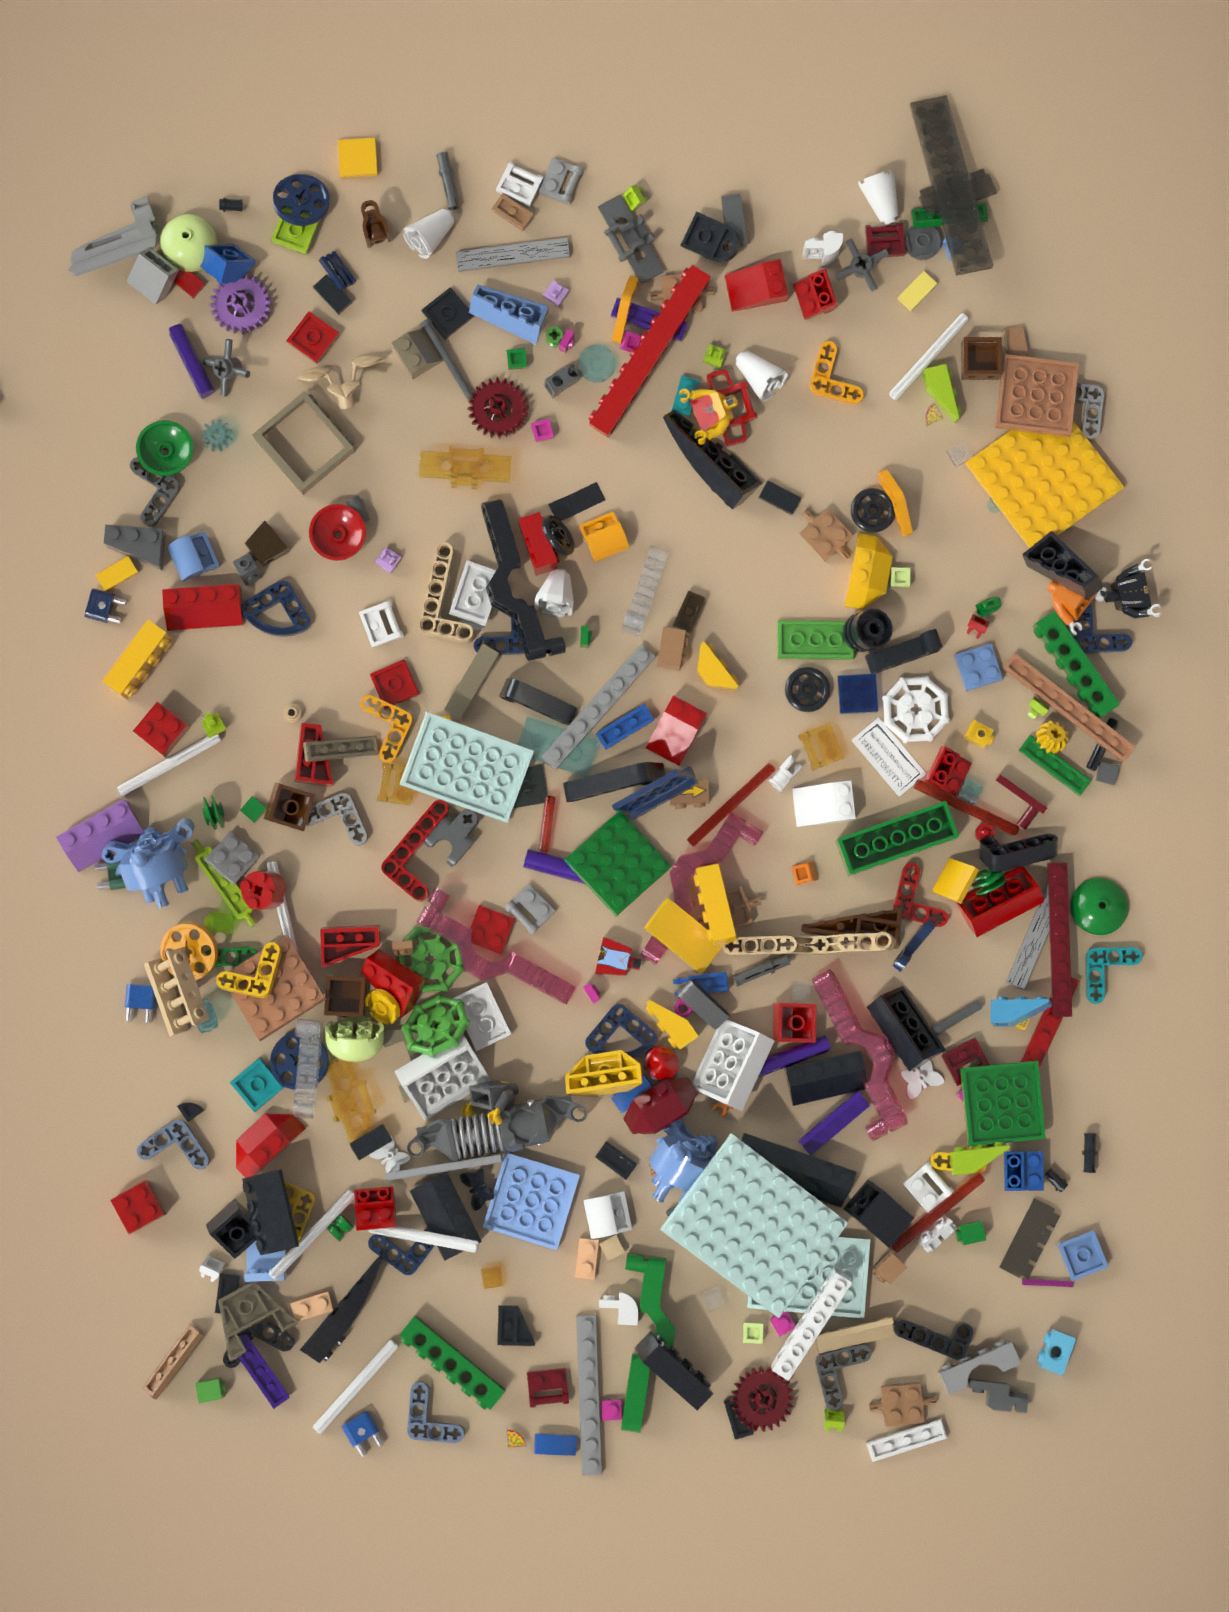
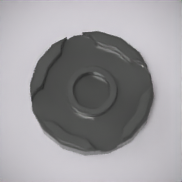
M912 225L904 237L906 252L917 260L933 258L941 247V235L934 227L913 228Z

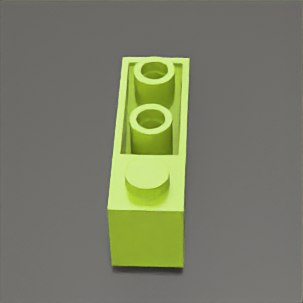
M946 364L925 368L922 376L926 392L954 423H957L959 416H961L960 406L956 405L955 402L957 394L955 387L951 386V370L947 369Z
M997 1142L992 1144L993 1147H985V1145L981 1144L967 1150L965 1146L954 1147V1151L949 1152L952 1175L975 1173L1007 1151L1010 1145Z

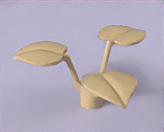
M377 355L356 357L352 360V364H354L352 381L334 384L328 374L330 369L323 367L309 369L299 375L297 380L316 381L323 377L328 379L330 386L327 387V390L334 394L335 397H338L341 409H347L354 406L352 394H355V390L359 387V383L355 382L357 368L367 367L385 359Z

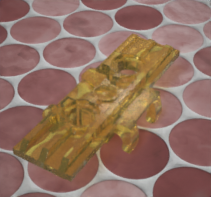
M450 446L449 452L420 451L419 477L451 479V488L457 489V485L472 486V490H478V481L510 483L512 457L485 455L484 448H480V450L454 448V446ZM453 456L479 457V460H453ZM443 461H449L452 465L449 470L441 468ZM483 463H487L490 466L489 470L485 473L479 471Z
M337 1058L329 1061L327 1075L333 1095L326 1096L327 1102L331 1103L334 1117H332L334 1123L342 1120L350 1144L374 1129L369 1115L377 1113V1111L373 1108L366 1087L367 1080L358 1081L353 1063ZM342 1079L350 1081V1087L347 1090H342L339 1086ZM357 1086L366 1109L364 1113H360L353 1092V1088ZM354 1116L362 1118V1125L360 1127L352 1125L351 1120Z

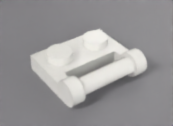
M510 161L496 188V192L503 193L507 197L530 207L539 187L542 185L544 176L540 174L537 176L515 166V163ZM511 173L534 182L533 186L510 176Z
M391 601L359 612L372 649L404 637L403 631H400L393 613ZM385 610L393 632L390 635L386 632L379 613L380 611Z
M929 1161L903 1183L905 1188L928 1214L955 1191L936 1173ZM925 1172L943 1191L941 1195H938L922 1177Z

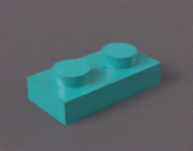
M681 375L671 411L676 410L682 416L690 417L692 410L690 401L692 399L690 398L688 402L682 403L680 399L686 398L687 395H680L679 392L682 389H687L690 393L692 390H697L700 380Z

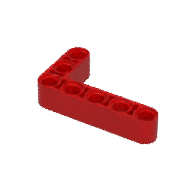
M436 800L431 804L381 865L382 872L418 902H423L428 898V888L408 872L404 866L420 849L425 839L440 821L448 815L449 807L443 800ZM444 805V813L437 814L435 812L436 806ZM426 819L433 821V825L429 829L423 828V822ZM413 834H419L421 837L420 841L416 844L410 841V837ZM402 848L408 850V855L405 858L398 857V851ZM387 864H395L396 869L393 873L386 872L385 867ZM407 875L410 877L408 885L400 883L402 876ZM417 888L425 889L423 897L418 898L415 896Z

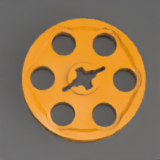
M185 922L174 926L164 935L160 946L162 962L168 960L166 955L168 948L174 950L183 947L184 950L189 949L193 951L192 954L186 953L195 980L204 977L214 968L218 958V947L213 935L205 927L197 923ZM193 929L199 931V939H194L191 936ZM174 931L181 933V941L174 939ZM204 945L211 947L210 955L203 952ZM198 962L204 964V972L197 970L196 964ZM171 967L167 970L174 976Z

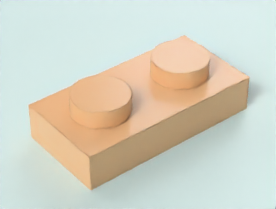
M579 1239L575 1278L595 1279L599 1240Z
M329 1291L290 1303L294 1318L297 1321L334 1310Z

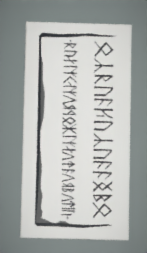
M879 717L851 740L899 797L926 775V772L892 732L884 726Z

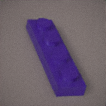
M618 297L611 312V317L617 318L621 301ZM631 303L627 323L650 330L652 327L650 323L655 315L659 316L660 313ZM687 322L683 323L673 339L682 341L688 325Z
M245 1332L239 1338L246 1349V1353L238 1358L270 1405L275 1409L288 1400L290 1396Z

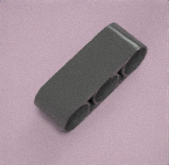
M741 194L722 195L724 224L732 227L738 233L740 247H747ZM732 242L727 243L728 249L733 248Z
M690 979L677 992L679 997L715 1030L730 1017L726 1009L693 979Z

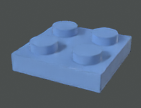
M992 644L954 655L965 691L1003 680Z
M1094 1230L1057 1244L1071 1281L1108 1268Z

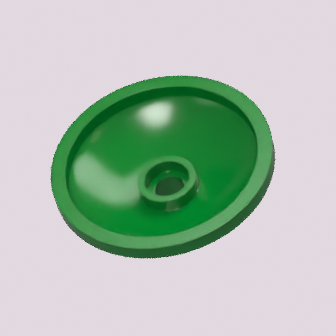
M168 420L156 421L146 426L139 434L136 442V454L140 464L148 472L158 476H172L184 470L190 463L193 456V442L188 431L180 424ZM163 450H169V453L166 455L162 452Z
M1093 878L1078 886L1073 893L1070 908L1074 921L1082 930L1093 935H1107L1119 929L1125 922L1129 905L1125 892L1117 883L1106 878ZM1100 902L1105 904L1104 909L1099 908Z

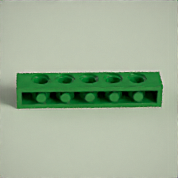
M1055 610L1033 625L1034 634L1046 644L1044 645L1046 651L1050 655L1053 654L1057 667L1060 670H1064L1067 674V681L1071 686L1074 685L1076 687L1078 697L1081 701H1085L1088 704V710L1100 719L1120 705ZM1049 631H1055L1057 639H1051L1048 634ZM1060 646L1068 649L1067 655L1060 653ZM1071 662L1078 663L1079 670H1073L1070 666ZM1083 677L1089 679V686H1084L1082 684L1081 679ZM1093 693H1098L1101 696L1100 702L1093 700Z
M416 1315L399 1334L402 1337L400 1339L401 1342L408 1347L412 1345L417 1349L415 1353L424 1360L425 1358L429 1359L432 1362L431 1366L438 1372L442 1370L446 1373V1378L452 1384L458 1383L463 1387L461 1391L468 1397L474 1396L478 1400L476 1403L484 1410L486 1408L491 1410L505 1393L506 1389ZM424 1334L426 1336V1343L418 1344L416 1342V1335ZM434 1346H438L442 1351L438 1357L431 1354V1348ZM454 1359L457 1367L449 1369L446 1366V1361ZM464 1371H468L472 1375V1379L468 1382L463 1381L461 1378V1374ZM479 1384L486 1385L487 1392L479 1394L476 1386Z

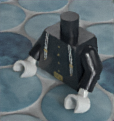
M1144 559L1141 565L1136 564L1124 569L1116 577V582L1111 584L1112 591L1104 592L1106 603L1114 602L1117 611H1122L1123 614L1134 619L1149 617L1150 615L1154 617L1162 615L1161 613H1154V610L1161 608V606L1158 604L1151 605L1145 572H1142V570L1150 571L1153 566L1147 569L1144 567L1145 562L1150 561L1149 559Z

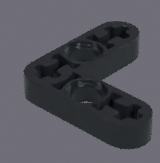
M265 1320L257 1323L256 1327L250 1328L248 1333H252L251 1337L247 1334L251 1341L254 1337H257L283 1352L291 1350L295 1344L294 1337L287 1332L282 1333L280 1328ZM267 1327L274 1331V1335L270 1339L265 1338L263 1335V1330ZM241 1332V1333H239V1334H237V1335H238V1336H241V1335H243L245 1332ZM278 1332L281 1333L279 1336L281 1339L289 1338L290 1346L287 1345L284 1348L281 1341L273 1342ZM226 1350L223 1356L224 1364L229 1368L238 1366L241 1363L240 1359L236 1358L237 1362L230 1364L229 1358H227L228 1351Z

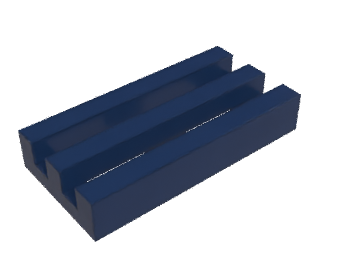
M335 251L327 254L325 257H320L319 262L339 290L355 284V278Z

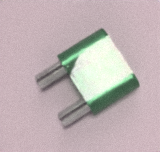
M121 861L94 865V867H99L94 868L95 871L106 869L108 871L109 882L97 883V886H101L97 887L98 890L126 888L121 874L117 875L116 873Z

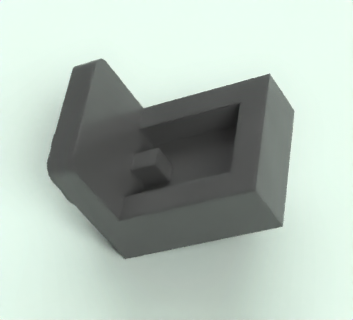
M249 553L233 561L245 585L256 583L262 577Z

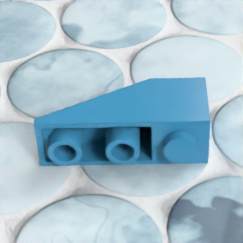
M1043 996L1035 997V999L1016 997L1015 1000H1008L1007 997H997V1000H991L990 1023L994 1027H1014L1052 1007V1003L1047 997Z

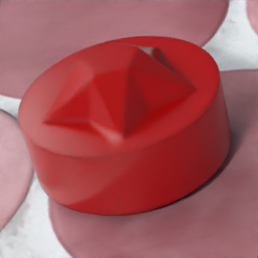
M983 823L975 830V837L979 842L984 837L994 838V828L989 824Z

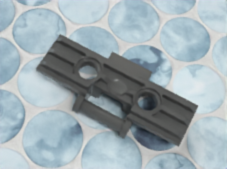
M621 195L599 205L598 209L609 226L604 231V234L611 240L619 255L618 259L620 262L628 260L635 275L639 278L640 284L663 273L664 270L649 245L654 242L655 237L653 233L649 234L645 228L644 217L641 215L635 221ZM619 219H624L627 221V223L621 225L618 224L617 221ZM617 233L622 234L630 249L629 251L625 252L616 236ZM637 251H642L645 253V258L637 260L634 255Z

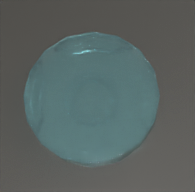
M591 345L580 354L578 360L579 371L590 382H604L614 373L616 367L615 357L607 347Z

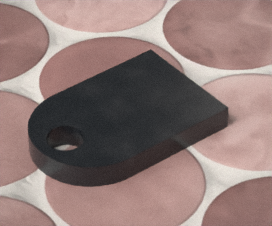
M696 211L680 246L711 261L725 263L733 259L738 253L740 238L732 227ZM729 242H732V243H733V248H732V250L729 251V252H726V251H725V246H726V244L729 243Z

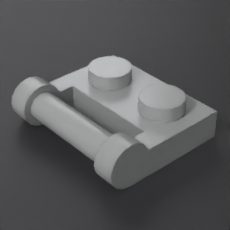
M552 158L539 194L570 205L572 193L584 169ZM567 173H572L565 193L560 194Z
M529 884L504 907L507 912L510 911L528 929L527 932L530 935L537 931L556 912ZM518 902L538 920L535 924L515 906Z

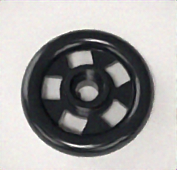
M868 488L862 490L854 497L851 503L850 511L854 523L866 532H881L887 529L895 518L893 503L887 493L881 489ZM868 496L871 501L864 505L862 500ZM878 497L885 501L882 506L876 501ZM870 508H875L876 513H870ZM861 509L864 510L865 517L860 518L858 514V510ZM883 510L888 512L886 519L880 517ZM869 519L877 520V525H869Z
M552 515L545 516L542 520V529L546 539L560 554L571 555L574 552L575 544L570 531L557 517Z
M799 668L788 677L785 684V695L788 702L795 709L802 712H813L822 708L828 701L830 683L825 674L816 668ZM807 675L808 680L800 682L799 677ZM815 678H818L821 682L819 687L813 682ZM793 686H799V694H793ZM810 687L811 692L805 693L804 688ZM817 692L822 694L818 701L813 699ZM801 697L809 699L808 705L800 703Z

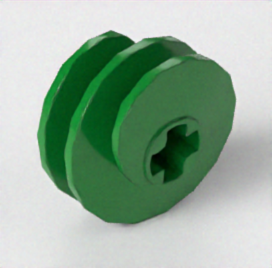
M211 795V806H209L206 797H203L204 808L202 809L207 826L210 820L213 829L216 830L218 820L221 828H224L225 818L222 803L219 802V805H217L213 795Z
M990 869L978 872L974 881H978L974 882L972 887L983 888L976 891V894H985L1002 886L1006 882V877L1003 875L1004 872H994Z

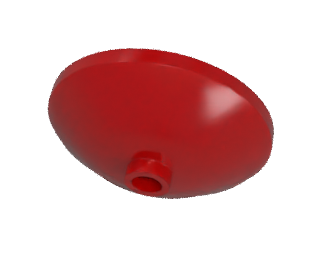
M332 504L322 508L314 515L309 526V539L312 547L320 556L332 561H343L356 555L362 548L366 538V527L360 514L353 508L343 504ZM337 532L342 533L340 538L335 537Z

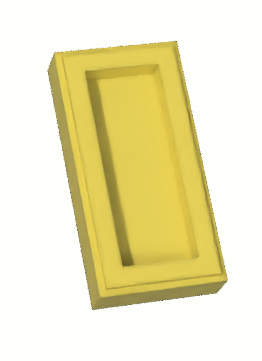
M923 271L897 299L912 311L937 286V283Z

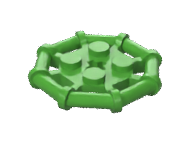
M443 924L424 927L414 926L413 930L403 940H412L413 942L418 937L420 941L414 948V954L411 955L412 966L408 968L415 970L425 981L430 978L439 979L440 983L425 984L424 982L421 992L448 991V988L466 969L464 968L463 941L458 940ZM437 933L435 939L423 940L421 935ZM441 935L453 946L447 948L439 941ZM455 950L456 965L450 963V952ZM430 953L436 957L433 964L425 961V957H428ZM405 955L398 956V962L406 966ZM449 967L455 969L444 981L442 978L444 972Z
M437 994L436 997L419 1005L415 1004L412 1013L401 1028L408 1044L407 1049L410 1052L415 1051L429 1055L431 1058L449 1048L457 1047L460 1038L471 1022L464 1008L465 1003L461 999L456 1000L445 997L442 994ZM443 1004L452 1006V1008L447 1010L443 1007ZM436 1005V1008H434V1009H432V1010H430V1011L424 1012V1010H426V1009H428V1008H431V1007H433V1006ZM458 1013L460 1019L455 1021L454 1016ZM453 1029H454V1030H456V1032L454 1033V1035H453V1037H452L451 1032H452ZM418 1032L419 1037L414 1040L412 1033ZM426 1042H428V1043H430V1046H429V1047H426V1046H423L422 1044H423V1043L427 1044Z

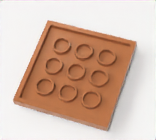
M1004 354L995 428L1071 437L1079 363Z
M288 935L274 942L282 949V956L271 994L267 998H257L231 992L259 1041L267 1038L326 1000ZM274 947L272 950L268 951V953L271 954V957L273 953L277 952L274 949ZM262 951L229 972L255 977ZM270 957V960H268V959L265 960V961H270V962L274 963V961L271 960V957ZM265 966L262 970L263 975H269L272 972V966ZM227 976L226 979H223L225 983L228 982L234 985V982L230 981ZM242 980L239 983V989H246L249 985L248 981ZM253 982V988L258 989L260 993L263 990L266 991L264 984L262 987H256Z

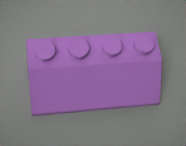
M123 799L56 838L71 863L80 872L103 859L102 851L107 842L117 841L130 844L139 839L140 835H143L144 830L128 801Z

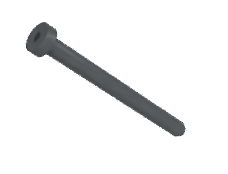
M431 318L424 320L419 324L421 329L425 328L468 400L473 399L471 390L431 325L433 321Z

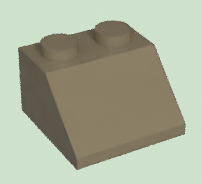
M425 328L408 332L391 342L394 351L412 380L444 361Z

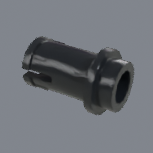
M223 197V199L219 200V210H223V212H242L243 200L226 199V197Z
M1050 1168L1049 1172L1044 1174V1178L1055 1187V1191L1061 1193L1068 1186L1067 1180L1061 1178Z

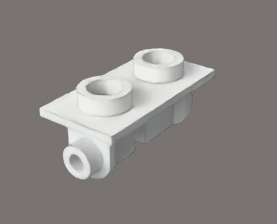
M944 1214L936 1219L934 1224L924 1231L916 1241L927 1253L933 1252L942 1243L938 1237L941 1235L945 1240L955 1231L956 1225Z

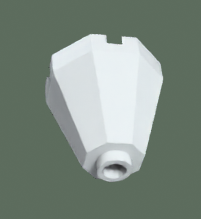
M558 568L550 572L537 593L535 609L541 608L542 613L549 616L561 618L565 617V613L571 616L574 600L570 574L566 570Z

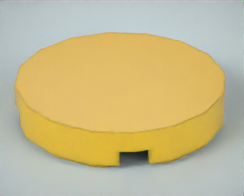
M374 989L366 996V1008L369 1007L371 1017L377 1022L388 1025L398 1020L400 1008L398 1002L389 992L383 989Z

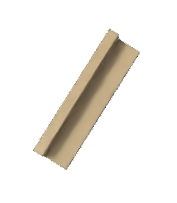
M888 1316L820 1332L815 1339L818 1352L821 1354L895 1336L893 1332V1318Z

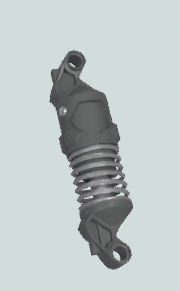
M571 1095L564 1097L546 1096L541 1100H528L527 1103L506 1105L504 1111L499 1114L502 1118L500 1125H496L495 1122L491 1124L483 1112L481 1118L475 1113L473 1120L468 1115L466 1122L463 1117H460L459 1124L455 1118L447 1120L437 1119L428 1126L416 1128L417 1136L408 1143L407 1151L411 1156L419 1157L432 1146L453 1162L462 1160V1153L463 1157L467 1159L466 1145H468L470 1155L473 1158L475 1156L473 1144L476 1145L479 1156L482 1155L481 1146L484 1147L485 1154L487 1155L490 1148L495 1153L496 1149H499L501 1152L504 1150L514 1152L523 1150L527 1146H541L543 1143L550 1142L562 1119L568 1118L575 1122H582L587 1117V1110L584 1106L572 1102ZM576 1108H582L584 1110V1117L576 1119L573 1116V1111ZM415 1142L419 1143L422 1147L418 1154L413 1153L411 1150V1146Z

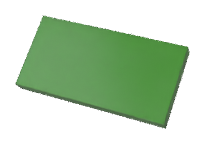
M778 620V659L854 660V650L846 644L843 637V626L846 621Z

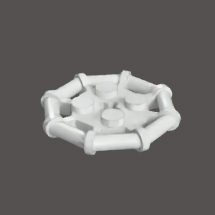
M929 676L898 678V682L885 696H882L884 726H887L901 738L903 743L934 741L935 736L951 720L948 710V693H945L930 680ZM907 685H922L921 690L909 691ZM926 686L938 697L933 699L925 692ZM903 688L905 694L898 701L894 700L893 697ZM938 701L941 704V716L937 715L935 711V703ZM891 704L896 705L897 716L892 718ZM914 705H917L919 708H921V711L918 712V715H915V713L911 711V708H913ZM933 719L939 720V722L931 729V731H929L927 725ZM898 720L902 722L907 728L906 733L894 722ZM911 729H923L925 734H910Z

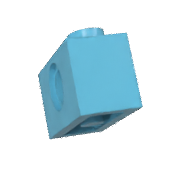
M1051 1329L1044 1337L1043 1342L1046 1344L1043 1351L1040 1350L1037 1356L1038 1366L1063 1376L1076 1338ZM1054 1346H1058L1060 1352L1057 1356L1053 1357L1051 1349Z

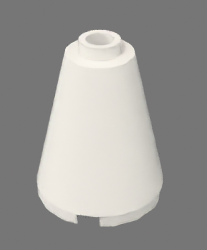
M889 170L890 174L882 172L865 178V183L863 181L858 182L860 189L879 221L885 222V225L895 222V218L898 217L894 170Z
M441 209L403 228L405 231L403 237L413 251L417 249L420 252L418 256L421 258H429L453 226L454 215L450 210Z
M743 351L736 357V366L762 401H767L776 395L774 391L777 387L781 389L787 380L788 374L784 369L750 351Z

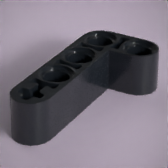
M932 629L922 633L919 637L870 653L865 656L872 675L940 651L943 645L937 629Z
M514 678L506 679L499 695L500 698L506 701L523 705L567 726L572 723L578 709L567 702Z
M1048 833L1003 845L995 838L984 837L980 840L979 858L988 869L994 872H1001L1053 859L1057 856L1058 837Z
M901 1318L896 1319L893 1324V1332L897 1336L956 1360L962 1359L966 1355L973 1337L972 1327L965 1322L957 1323L950 1337ZM904 1323V1327L911 1330L910 1337H908L909 1333L906 1331L899 1333L897 1326ZM966 1326L968 1334L960 1337L959 1329ZM918 1330H923L925 1333L924 1338L920 1341L916 1340L915 1333ZM938 1337L942 1338V1346L935 1348L933 1341ZM954 1345H960V1354H952L951 1350Z

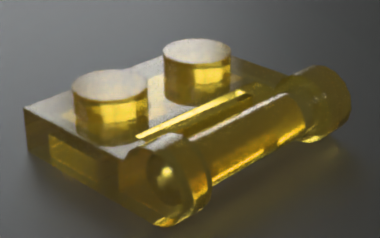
M830 723L798 735L811 762L810 767L812 771L844 759ZM812 736L815 737L824 759L818 762L809 739Z
M382 763L383 775L377 801L411 806L413 789L400 785L406 766ZM393 770L396 771L393 795L387 796L390 774Z

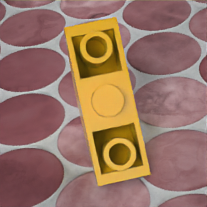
M703 641L700 645L697 674L708 688L736 691L739 687L737 685L739 683L738 679L733 673L729 674L727 672V665L721 658L717 659L714 655L716 651L711 644H706Z

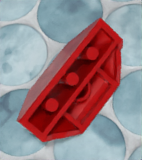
M265 1113L236 1140V1169L245 1178L257 1175L307 1128L294 1114Z

